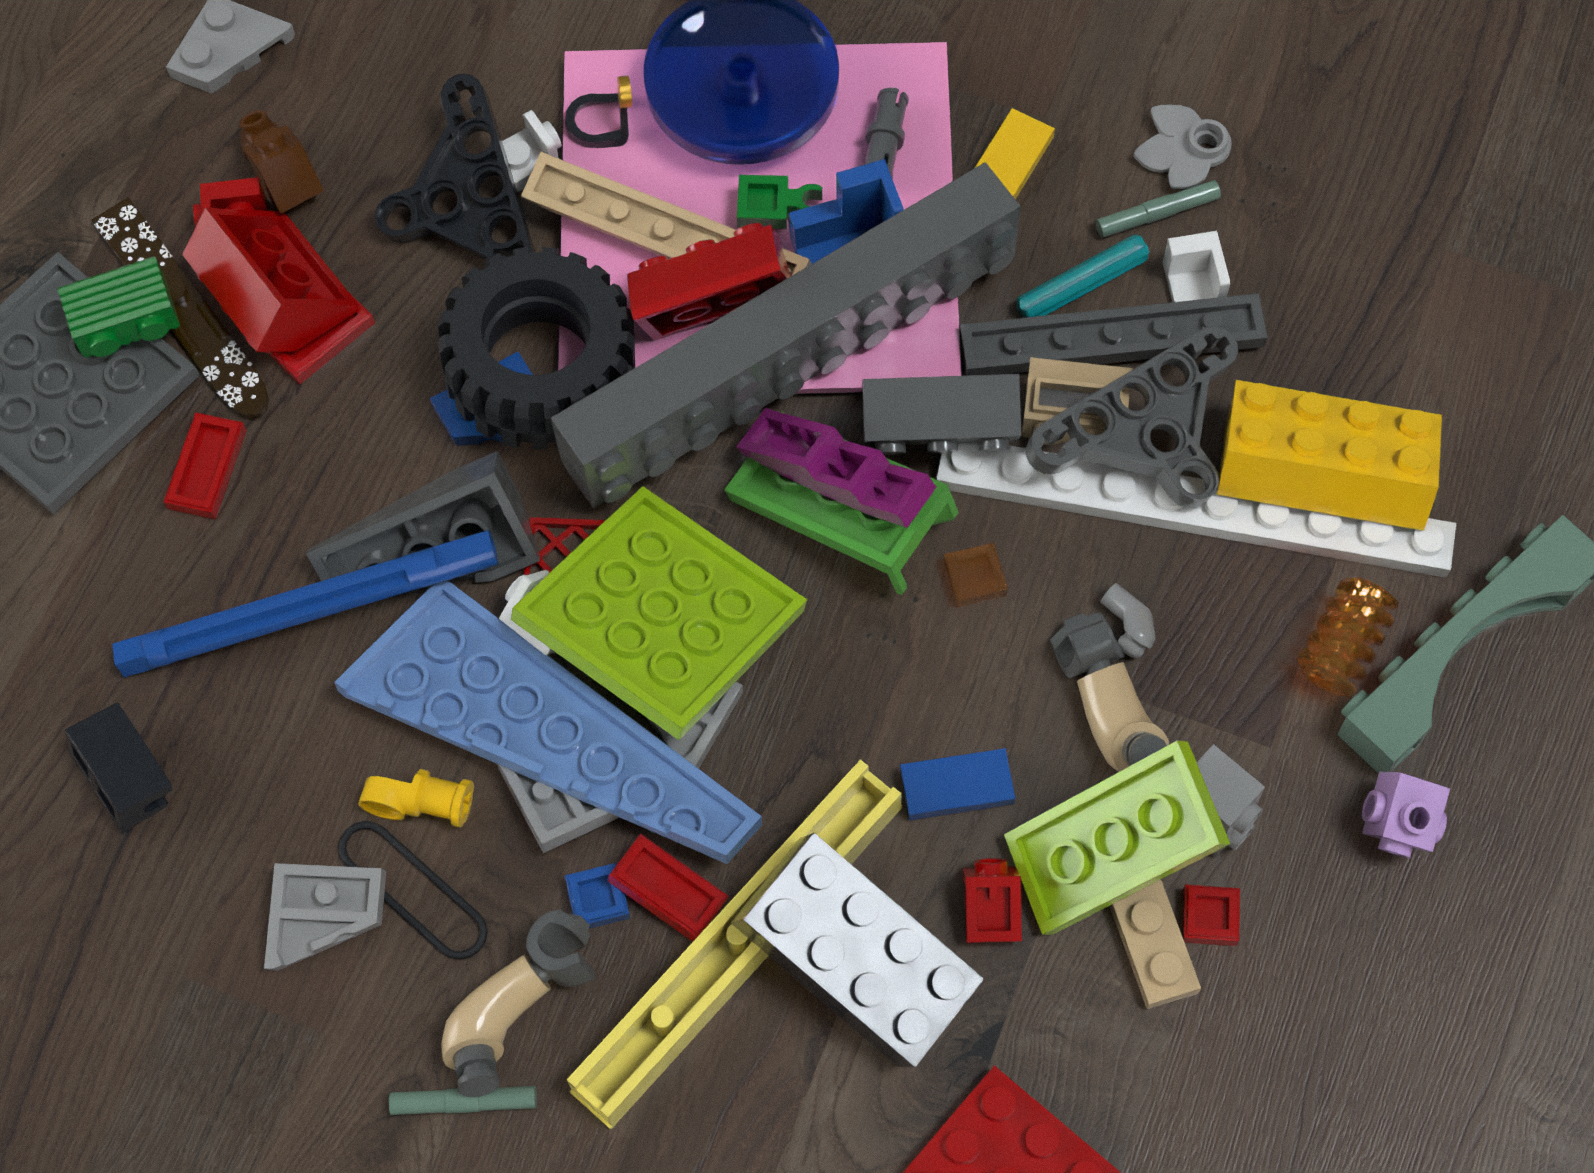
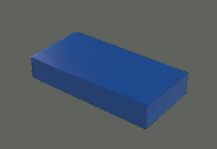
M1006 748L900 764V774L909 821L1015 804V794Z

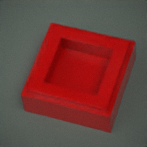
M1185 884L1182 913V937L1184 942L1237 946L1239 943L1240 888Z

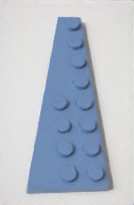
M448 580L433 584L335 681L338 692L345 698L723 863L728 864L762 826L761 815L548 655H544Z

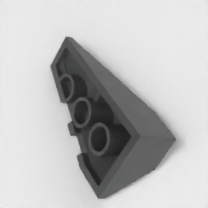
M498 451L448 472L309 548L306 552L320 580L324 581L489 530L495 543L500 565L448 581L475 579V583L494 581L540 561L538 548L520 493Z

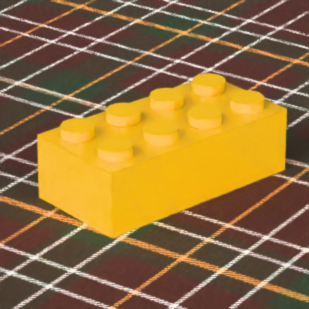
M1236 380L1225 423L1217 495L1424 531L1439 488L1442 415Z

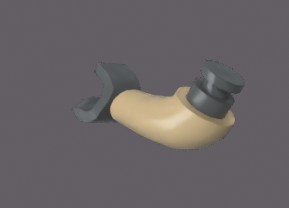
M1081 613L1064 620V626L1050 639L1061 669L1069 679L1082 673H1087V676L1079 679L1077 684L1090 729L1107 764L1120 772L1168 746L1169 740L1163 730L1153 724L1146 714L1124 662L1111 665L1112 661L1125 656L1105 617L1101 613H1093L1088 616Z
M559 909L550 911L538 918L531 926L527 936L526 949L532 959L524 954L498 971L461 1001L446 1020L441 1041L442 1058L445 1065L455 1070L456 1075L459 1077L457 1084L460 1094L467 1097H481L492 1093L499 1087V1076L495 1071L496 1062L503 1055V1040L507 1030L528 1008L551 990L548 983L550 979L558 985L566 987L581 985L595 979L593 968L578 952L570 954L577 949L584 948L591 938V934L588 932L590 925L582 916L567 914Z

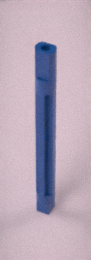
M487 530L354 572L112 644L114 663L125 678L408 591L500 565L495 543L490 531Z

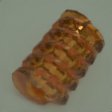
M1347 577L1339 582L1335 590L1336 596L1330 598L1326 606L1327 612L1320 616L1316 624L1317 630L1312 631L1307 640L1308 647L1303 648L1297 658L1302 673L1311 683L1322 690L1343 698H1353L1357 689L1349 680H1363L1366 671L1359 663L1369 664L1373 662L1376 655L1369 646L1378 647L1382 645L1385 637L1379 629H1391L1394 623L1392 615L1386 610H1394L1398 608L1399 604L1394 596L1384 588L1359 577Z

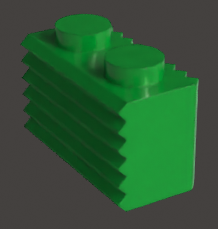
M155 256L57 288L71 336L83 357L90 358L92 355L97 357L108 356L115 353L122 344L129 345L132 341L138 342L140 339L147 341L156 340L165 336L171 328L177 329L180 326L165 275Z

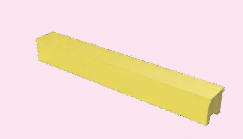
M860 759L567 1079L571 1088L570 1094L611 1130L768 957L763 950L733 926L731 922L799 838L815 833L852 864L902 809V793L894 787L890 789L869 771V766Z

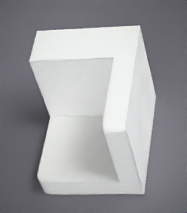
M1217 231L1168 238L1163 258V267L1172 302L1227 297L1230 278Z

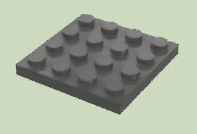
M59 252L51 257L0 304V469L53 515L200 376L196 367L162 338L151 341L140 339L138 342L132 341L129 345L122 344L115 353L108 356L97 357L92 355L90 358L83 357L71 336L57 288L89 277Z

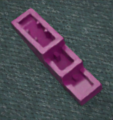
M767 408L763 410L736 446L745 456L802 486L863 513L906 528L909 527L937 488L927 474L890 464L880 450L845 441L835 427Z

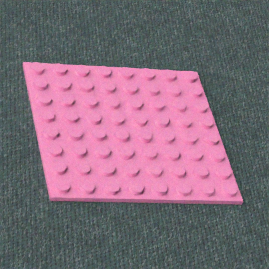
M947 42L565 51L563 161L737 230L739 175L788 176L789 189H798L806 184L822 186L823 200H808L805 202L807 206L835 200L836 173L864 165L868 149L865 135L867 127L874 121L879 91L889 87L897 88L899 92L896 103L899 102L902 92H905L909 97L902 129L905 132L904 145L897 151L893 169V182L905 210L953 181ZM629 76L632 107L627 108L628 141L623 146L608 148H590L576 143L568 135L565 127L566 110L571 102L580 96L590 93H618L617 77ZM619 102L584 106L575 116L577 127L581 131L592 135L619 130ZM561 216V256L568 257L569 253L573 252L587 258L588 268L591 269L594 265H599L610 274V285L614 283L621 287L627 298V308L630 309L627 274L639 270L638 265L641 262L659 255ZM787 216V229L774 230L779 236L782 248L795 253L790 240L789 216ZM946 297L931 306L928 313L920 320L911 324L904 322L889 331L887 337L875 347L870 349L863 347L849 355L845 362L835 371L828 374H823L822 372L804 382L803 387L796 394L861 392L863 379L961 376L958 297L954 299ZM716 320L655 341L634 321L635 368ZM559 325L558 370L571 364L578 358L586 346L579 336Z

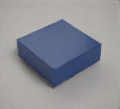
M618 863L565 875L573 914L582 916L590 925L589 929L631 919L625 893L607 881Z

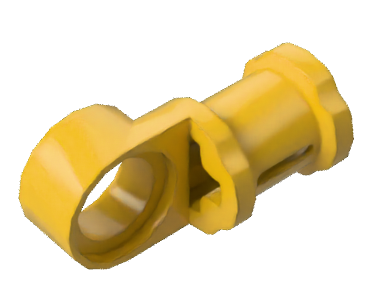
M419 769L412 783L386 777L370 776L366 779L358 805L366 812L384 819L402 820L405 815L419 817L424 813L449 819L452 826L461 828L466 822L471 809L474 783L467 779L456 783L431 777L430 772L425 769Z

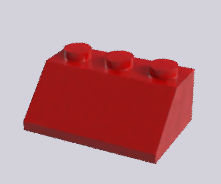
M205 208L182 254L196 272L199 280L210 290L220 303L222 310L229 315L246 337L248 344L256 352L298 351L354 315L359 307V304L285 212Z
M761 223L748 224L733 232L734 237L717 243L712 239L702 240L688 246L686 254L668 259L666 256H657L641 262L638 265L639 270L627 274L630 309L633 320L655 341L719 319L791 277L779 236L772 225L763 227Z

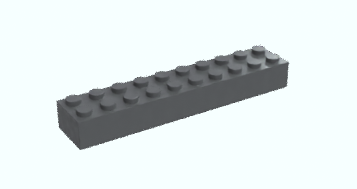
M986 162L551 417L561 463L592 508L597 507L603 502L612 503L621 499L630 491L632 485L647 476L655 477L663 474L671 468L675 459L690 450L699 451L708 447L716 440L719 433L734 424L743 425L748 423L760 413L762 407L777 398L787 399L793 396L803 387L804 382L821 372L828 374L835 371L845 362L849 355L863 347L865 349L875 347L887 337L889 331L904 322L911 324L920 320L928 313L931 306L946 297L954 299L960 296L971 286L973 281L986 273L996 274L1002 271L1015 257L1021 206Z

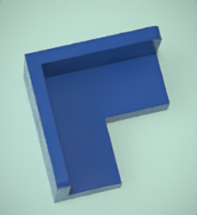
M885 159L837 172L835 200L789 213L790 240L796 254L810 259L813 264L904 210Z

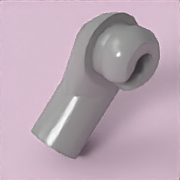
M1115 583L1105 593L1100 603L1123 620L1126 632L1118 639V644L1121 645L1123 652L1132 658H1140L1146 648L1152 647L1156 638L1153 616L1148 607L1118 583Z

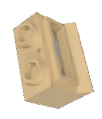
M1030 357L1021 437L1030 438L1035 429L1042 423L1132 371L1133 368ZM1130 388L1120 391V399L1127 408L1129 406ZM1086 412L1079 416V423L1087 433L1099 435L1105 432V424L1097 414ZM1066 432L1064 437L1054 444L1071 440L1068 433Z

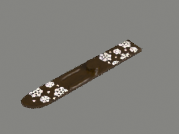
M127 197L91 219L93 225L123 266L153 256L156 257L165 275L180 322V326L177 329H170L218 396L232 411L244 417L257 418L267 411L269 398L266 386L257 370L130 198Z

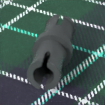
M889 87L879 91L874 121L869 124L866 130L865 140L868 144L864 165L885 159L893 180L896 154L904 145L905 132L902 129L909 97L905 92H902L899 102L896 103L899 89Z

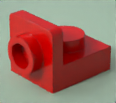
M259 177L200 184V203L193 205L195 228L205 208L269 211V202Z
M1000 858L977 859L974 861V867L962 868L966 942L1022 941L1021 876L1017 868L1007 866V860Z

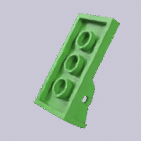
M747 457L724 489L730 501L887 573L895 592L899 595H903L907 589L901 569L930 527L952 521L959 513L948 485L930 477L937 488L909 527L906 528L827 498L778 474ZM886 458L890 464L908 468L904 465H901L895 461Z

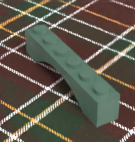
M1564 515L1549 528L1540 523L1520 544L1525 551L1514 561L1508 556L1502 558L1486 575L1485 579L1489 584L1480 593L1477 594L1473 589L1468 590L1450 609L1449 612L1454 615L1450 621L1443 627L1436 622L1429 626L1415 641L1414 646L1418 650L1407 661L1401 656L1396 657L1378 676L1377 679L1382 684L1369 695L1364 690H1361L1342 709L1341 713L1346 718L1337 735L1378 774L1379 771L1392 772L1421 745L1431 728L1433 700L1440 675L1446 664L1461 647L1482 631L1507 619L1534 612L1563 610L1594 581V542Z

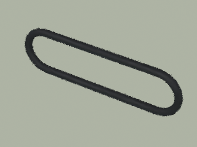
M361 821L354 823L345 830L340 837L338 850L341 860L347 867H359L347 854L346 847L349 838L358 830L372 829L387 840L478 924L480 933L475 945L468 950L453 951L385 891L384 901L434 947L449 958L460 960L470 958L482 949L486 942L488 930L486 921L481 914L387 829L376 822Z

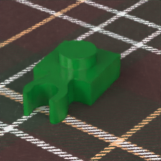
M739 175L737 228L752 223H761L763 227L771 224L774 229H787V216H789V213L811 207L805 204L808 200H823V187L817 184H806L798 189H789L788 176Z

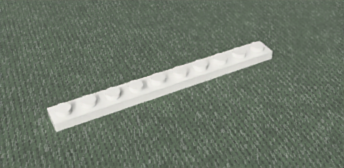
M958 443L957 452L942 453L937 480L947 484L950 491L1444 578H1447L1451 571L1456 523L1428 518L1425 530L1423 531L1217 495V490L1203 506L1189 509L1177 505L1169 497L1156 477L1091 461L1080 460L1062 472L1043 474L1036 471L1029 464L1026 457V448L1009 445L1010 449L1005 451H978V443ZM1180 475V482L1187 492L1192 494L1204 493L1205 483L1203 479Z

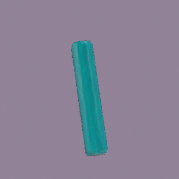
M1132 235L1018 296L1015 305L1016 310L1021 318L1046 316L1144 263L1148 259L1149 248L1140 235Z

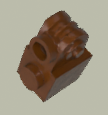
M263 110L250 112L240 120L239 125L242 129L239 132L242 139L240 140L242 149H240L246 160L250 161L267 197L280 213L324 191L301 142L287 125L279 128L277 123H273Z

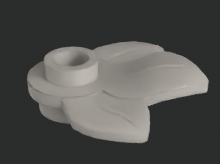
M1158 105L1151 108V116L1159 134L1145 141L1134 152V158L1149 171L1158 173L1168 172V181L1172 189H1188L1202 183L1206 179L1210 167L1220 165L1228 158L1232 141L1226 128L1216 120H1201L1193 109L1186 106ZM1202 143H1208L1212 145L1214 148L1207 149L1199 145Z

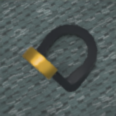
M629 76L617 77L618 93H590L580 96L571 102L566 110L565 127L568 135L576 143L590 148H608L623 146L628 141L627 108L632 107ZM619 102V130L592 135L581 131L577 127L575 116L584 106Z

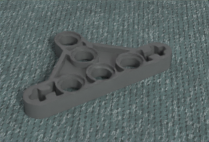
M1220 326L1202 328L1042 423L1035 429L1025 447L1029 464L1036 471L1043 474H1056L1080 460L1091 461L1156 477L1169 497L1177 505L1189 509L1203 506L1216 492L1219 485L1218 473L1200 447L1209 382L1221 376L1235 361L1238 354V344L1234 336L1227 329ZM1205 347L1209 349L1218 347L1221 354L1219 357L1211 355L1197 366L1194 359L1201 354ZM1168 364L1178 367L1185 376V384L1179 387L1167 384L1160 375L1161 366ZM1126 388L1139 391L1145 399V408L1139 411L1127 408L1120 399V391ZM1086 412L1097 414L1105 424V432L1099 435L1087 433L1079 423V416ZM1158 429L1168 432L1175 441L1174 451L1162 452L1157 450L1150 441L1151 431ZM1066 432L1068 433L1071 440L1063 445L1058 454L1054 452L1045 454L1042 451L1041 447L1045 441L1049 445L1054 444L1062 439ZM1193 471L1199 474L1205 483L1204 493L1192 494L1187 492L1180 482L1181 473Z

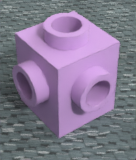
M1379 771L1375 789L1369 792L1363 804L1362 818L1365 824L1362 834L1380 839L1379 850L1398 856L1410 858L1412 850L1433 852L1435 843L1440 841L1446 829L1447 816L1444 810L1450 788L1399 772Z

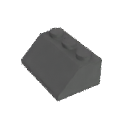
M1019 374L862 380L861 405L864 446H875V449L880 450L883 455L905 454L906 445L926 444L927 453L957 452L958 443H978V451H1005L1010 449L1009 442L1018 441L1021 438Z

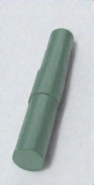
M1213 180L1096 219V229L1099 236L1104 238L1221 198V191L1218 183Z
M536 1086L498 1087L492 1093L481 1097L464 1096L460 1094L458 1088L390 1092L389 1095L390 1115L471 1113L489 1110L532 1109L537 1107Z

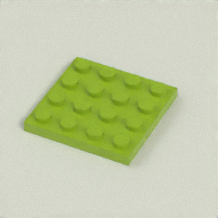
M642 486L512 608L511 621L673 737L680 740L804 612L807 599Z

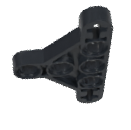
M465 73L457 74L449 78L442 87L441 103L448 124L416 183L411 188L382 199L375 211V222L381 232L393 242L406 243L432 234L484 260L499 253L502 258H506V256L513 255V249L528 247V253H536L489 96L480 81L474 76ZM468 89L472 96L469 98V103L476 118L468 119L465 111L458 103L461 100V91ZM478 131L490 134L491 141L489 147L484 152L472 154L466 150V142L471 134ZM491 175L502 177L504 186L498 196L494 198L480 196L479 186L484 178ZM444 191L455 192L458 202L453 211L448 214L434 212L433 203L438 194ZM398 207L409 208L412 217L407 227L401 230L390 229L387 219L392 210ZM509 219L517 223V233L512 240L507 243H498L493 240L492 232L498 222Z

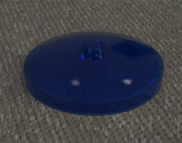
M690 0L670 14L651 39L644 61L646 98L650 111L662 131L686 151L701 158L724 164L744 165L767 162L785 156L803 146L820 131L828 120L835 106L839 91V58L837 49L822 21L811 10L796 0Z

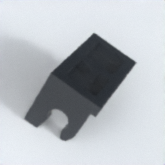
M118 702L65 729L71 756L121 834L130 831L131 827L155 815L169 804L164 796L172 791V784Z

